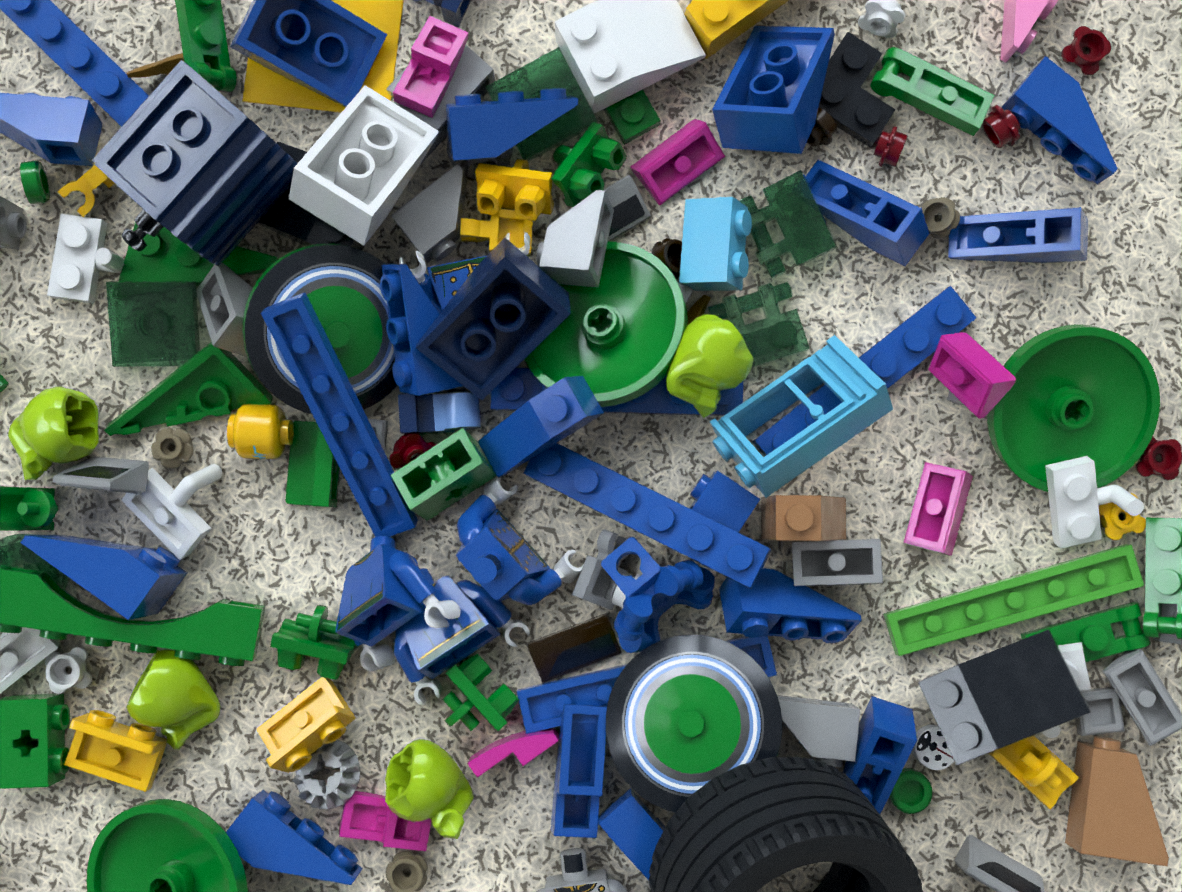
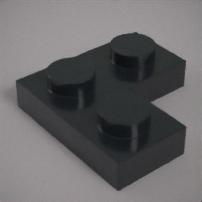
M847 32L829 59L819 108L832 116L839 129L871 148L896 109L861 88L883 53Z

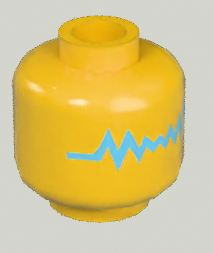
M244 404L237 410L236 414H231L227 425L228 444L230 448H235L238 455L242 458L278 459L282 455L285 445H292L293 421L286 420L282 408L277 405Z

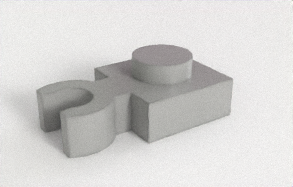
M603 529L597 540L598 555L596 558L587 555L572 595L613 610L612 598L617 584L601 566V562L624 543L627 538L620 536L617 538L618 534ZM628 555L624 556L619 561L618 571L621 575H623L625 572L627 573V570L619 568V566L621 564V561L627 558Z

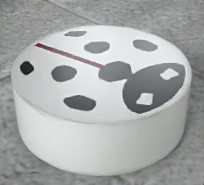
M926 725L916 732L917 742L912 752L918 762L932 770L945 769L954 762L938 725Z

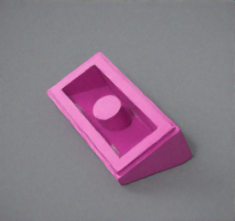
M693 119L630 168L656 203L661 205L723 159L725 155L706 122Z
M963 332L941 335L928 369L978 419L984 418L1016 382V377L971 336Z
M925 462L903 543L952 556L973 478L970 473Z

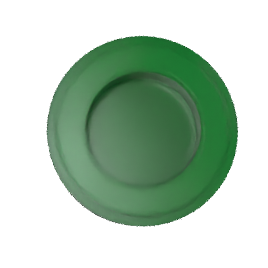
M38 160L21 162V181L29 203L48 202L50 190L42 163Z
M903 768L889 796V800L898 810L907 814H916L926 809L930 804L932 786L929 780L919 771L912 768Z

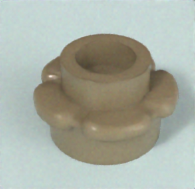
M948 198L930 199L921 206L929 233L933 238L947 237L950 234V230L957 228L960 222V213L955 210V203ZM941 214L943 216L942 220L939 222L935 221V216Z
M170 427L161 429L155 436L156 442L152 443L151 453L154 459L160 460L162 466L170 469L178 468L181 464L188 462L194 450L191 436L181 428L176 430ZM173 443L175 444L176 448L174 451L171 452L169 450V445Z
M411 851L397 853L393 858V862H389L386 867V878L390 886L396 892L421 890L427 882V875L425 873L428 870L426 860L419 854L413 855ZM406 868L410 869V870H411V875H410V876L404 875V873H403L404 869H406Z

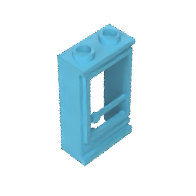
M835 335L826 341L827 345L824 348L819 349L811 357L806 358L721 417L720 420L717 421L714 418L710 421L717 436L712 443L726 462L733 459L738 464L734 468L748 488L756 485L766 498L893 410L886 383ZM822 383L843 402L825 415L822 406L814 405L806 396V394ZM800 400L810 410L811 417L818 420L763 457L746 436Z

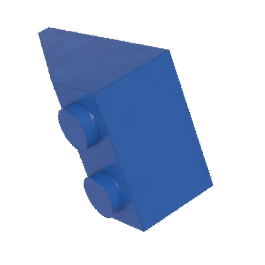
M253 0L230 47L262 66L347 107L359 93L387 34L331 0Z
M754 26L712 108L722 148L802 154L815 125L835 36L834 28Z
M25 535L20 542L127 620L158 614L188 573L178 566L180 560L172 552L162 547H158L155 550L154 548L67 535Z

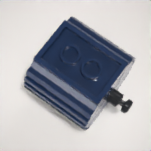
M182 60L92 159L95 162V166L143 209L134 219L138 228L135 231L126 228L122 233L123 240L129 246L139 252L143 251L147 246L143 238L147 234L155 237L165 227L180 241L217 266L221 265L291 186L293 170L298 164L242 111Z

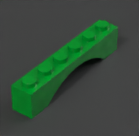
M0 565V632L21 633L22 627L40 630L39 636L47 639L66 640L68 634L86 636L84 643L89 645L110 647L113 641L130 643V650L142 653H156L157 647L175 650L174 656L178 658L200 660L201 654L219 656L218 663L230 666H244L245 660L253 661L256 657L265 611L264 605L222 599L204 610L179 618L157 621L127 620L126 618L106 614L82 603L62 588L46 571Z

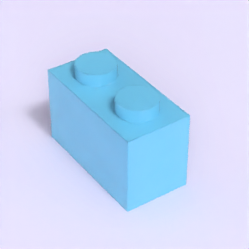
M734 197L685 199L679 283L687 285L695 291L742 290L743 278L747 276L749 269L748 256L745 253L746 236L750 234L752 227L751 214L747 206Z

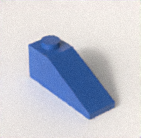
M820 160L816 161L794 191L798 198L865 246L903 266L908 264L930 234L922 208Z
M1081 207L960 216L957 228L950 230L948 258L1028 263L1087 261L1088 218Z
M583 376L564 377L528 400L482 437L478 443L498 478H501L598 418L604 412Z
M871 696L859 722L855 762L846 761L843 773L854 781L877 812L881 814L917 742L913 709Z

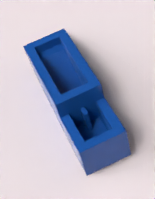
M564 704L550 829L554 836L597 838L599 800L603 794L607 706Z
M630 788L598 816V824L649 880L653 852L666 826L658 817L656 818Z

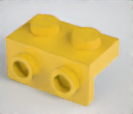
M321 677L256 730L271 754L266 759L269 767L289 773L297 771L308 764L312 759L311 754L322 745L339 739L346 732V726L355 720L356 717L333 681L329 678Z
M90 710L89 713L73 718L69 728L76 730L64 764L65 766L144 792L152 788L167 744L166 738L155 735L156 729L138 723H132L130 726L115 722L116 716L100 710Z

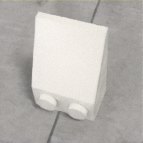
M599 0L555 21L556 43L594 114L700 61L706 55L677 0Z
M365 85L294 167L289 200L365 246L390 213L438 137L439 131Z

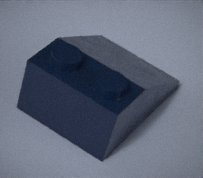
M504 238L469 275L416 344V349L479 399L483 400L571 314L569 292L508 239Z

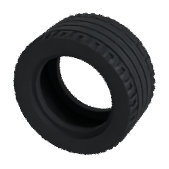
M770 757L741 764L710 780L689 796L670 818L656 844L652 856L653 862L649 870L650 892H757L764 885L788 871L809 864L832 862L825 878L813 892H923L922 882L918 877L919 873L913 860L854 781L831 765L801 757Z

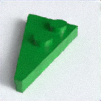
M136 222L133 231H135L138 228ZM163 227L155 237L147 234L143 238L147 244L143 251L139 252L128 246L114 297L126 301L133 299L135 296L155 292H170L184 286H199L215 264L203 258L198 252L196 253ZM237 246L222 263L226 264L238 276L244 274L254 275L264 273L279 258Z
M211 342L109 422L104 431L109 436L114 434L128 435L141 432L142 428L165 423L168 427L198 421L208 415L223 416L231 414L232 410L239 409L244 404L269 405L272 403L273 396L230 351L214 347Z

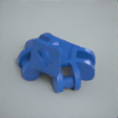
M634 537L628 538L601 562V566L626 596L623 602V609L619 611L614 621V628L618 634L619 643L626 652L638 653L652 644L661 641L658 630L659 618L673 605L683 604L695 609H705L712 603L715 577L709 570L700 567L691 560L678 562L674 566L660 567ZM634 554L639 556L641 560L639 569L643 574L636 580L632 575L624 576L618 571L619 561L626 555Z

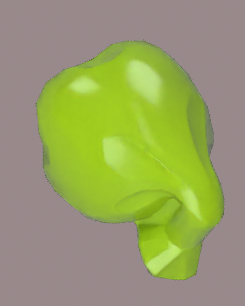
M701 315L689 323L683 332L680 344L667 372V390L672 396L693 404L699 414L705 418L717 409V404L721 400L720 390L736 388L747 378L752 369L754 358L740 332L731 322L723 320L716 315Z
M59 386L43 390L28 403L24 411L12 422L8 432L9 440L21 459L25 480H37L51 467L53 462L60 464L74 462L92 454L99 442L98 408L94 400L83 392Z
M157 649V652L154 653L134 687L126 708L130 716L138 723L149 727H161V733L167 737V743L173 749L180 750L192 733L213 723L219 717L221 706L215 692L193 660L175 657V650Z
M416 739L407 744L401 752L395 754L389 762L385 777V802L399 818L414 823L431 819L433 827L441 836L458 839L464 824L463 815L474 799L471 785L453 758L443 748L429 740Z

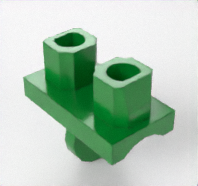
M592 122L572 148L560 145L553 152V158L559 166L554 171L551 179L563 192L565 204L574 207L596 190L604 191L605 183L601 173L605 168L619 170L626 161L627 155L620 142L609 138L603 124Z
M0 486V531L54 530L53 519L58 512V506L54 500L55 488Z
M317 605L313 616L298 613L296 621L285 618L279 631L273 633L270 647L278 649L279 667L290 670L301 669L305 662V657L311 656L319 658L317 673L320 677L333 680L339 678L357 646L353 639L335 633L337 621L327 619L328 607L323 605Z
M479 654L464 661L459 667L455 664L445 673L467 699L462 703L453 691L448 693L442 700L453 712L444 721L451 727L460 719L472 731L480 723L470 711L474 706L490 725L499 731L508 723L504 718L511 713L519 699L504 683L487 699L475 686L493 670Z

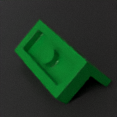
M294 421V438L292 445H290L285 501L287 504L337 507L340 467L317 422Z

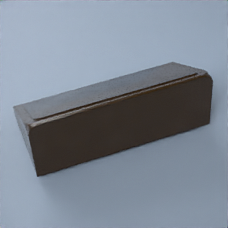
M607 613L527 643L528 650L542 683L622 653Z

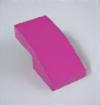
M429 16L411 48L412 59L393 91L394 102L433 118L460 61L468 40V32Z
M555 727L526 734V730L518 732L482 748L470 757L467 764L477 778L512 752L522 766H524L558 742L560 734Z
M355 791L352 797L343 805L339 837L380 841L383 843V847L426 851L432 821L427 819L414 823L399 818L385 802V796Z

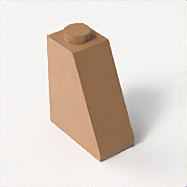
M773 495L767 498L761 497V539L778 541L846 540V498L822 495Z
M1094 736L1093 743L1077 741L1074 773L1079 778L1072 784L1065 843L1081 854L1168 867L1169 857L1137 755L1122 749L1121 741L1111 738Z

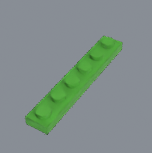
M1124 544L883 613L895 655L902 656L1142 587L1144 583L1132 545Z

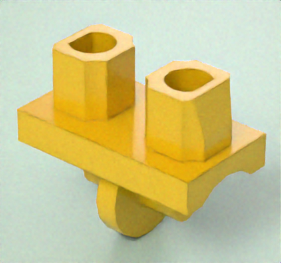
M517 159L514 167L478 164L475 173L477 206L480 213L495 215L501 208L514 209L515 214L520 219L535 221L540 213L551 215L554 209L552 173L529 170V162L524 159Z
M1035 736L989 753L990 756L1050 810L1056 804L1060 795L1079 778Z

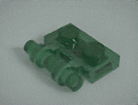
M801 170L764 188L763 192L769 205L762 209L757 208L752 196L740 200L742 204L748 207V211L751 214L752 227L750 233L759 250L755 254L760 265L765 264L771 278L786 272L780 257L790 252L796 264L801 266L838 248L805 174ZM775 218L785 238L777 243H773L765 223Z
M788 282L775 286L771 283L758 286V291L740 297H737L735 294L723 297L721 303L708 307L710 315H716L721 319L727 318L740 332L754 358L752 368L810 349L797 309L780 313L778 302L792 298V291ZM763 307L766 319L747 325L744 324L742 313Z

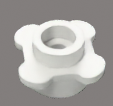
M896 0L867 1L865 5L866 13L860 16L858 20L859 27L877 36L885 38L895 37L898 32L896 28L898 23L903 22L905 19V12L901 9L900 4Z
M75 647L69 653L64 654L52 652L46 657L45 675L52 692L61 694L67 688L77 687L84 689L91 684L92 675L87 672L86 667L88 653L84 648ZM67 666L72 668L71 674L65 672Z

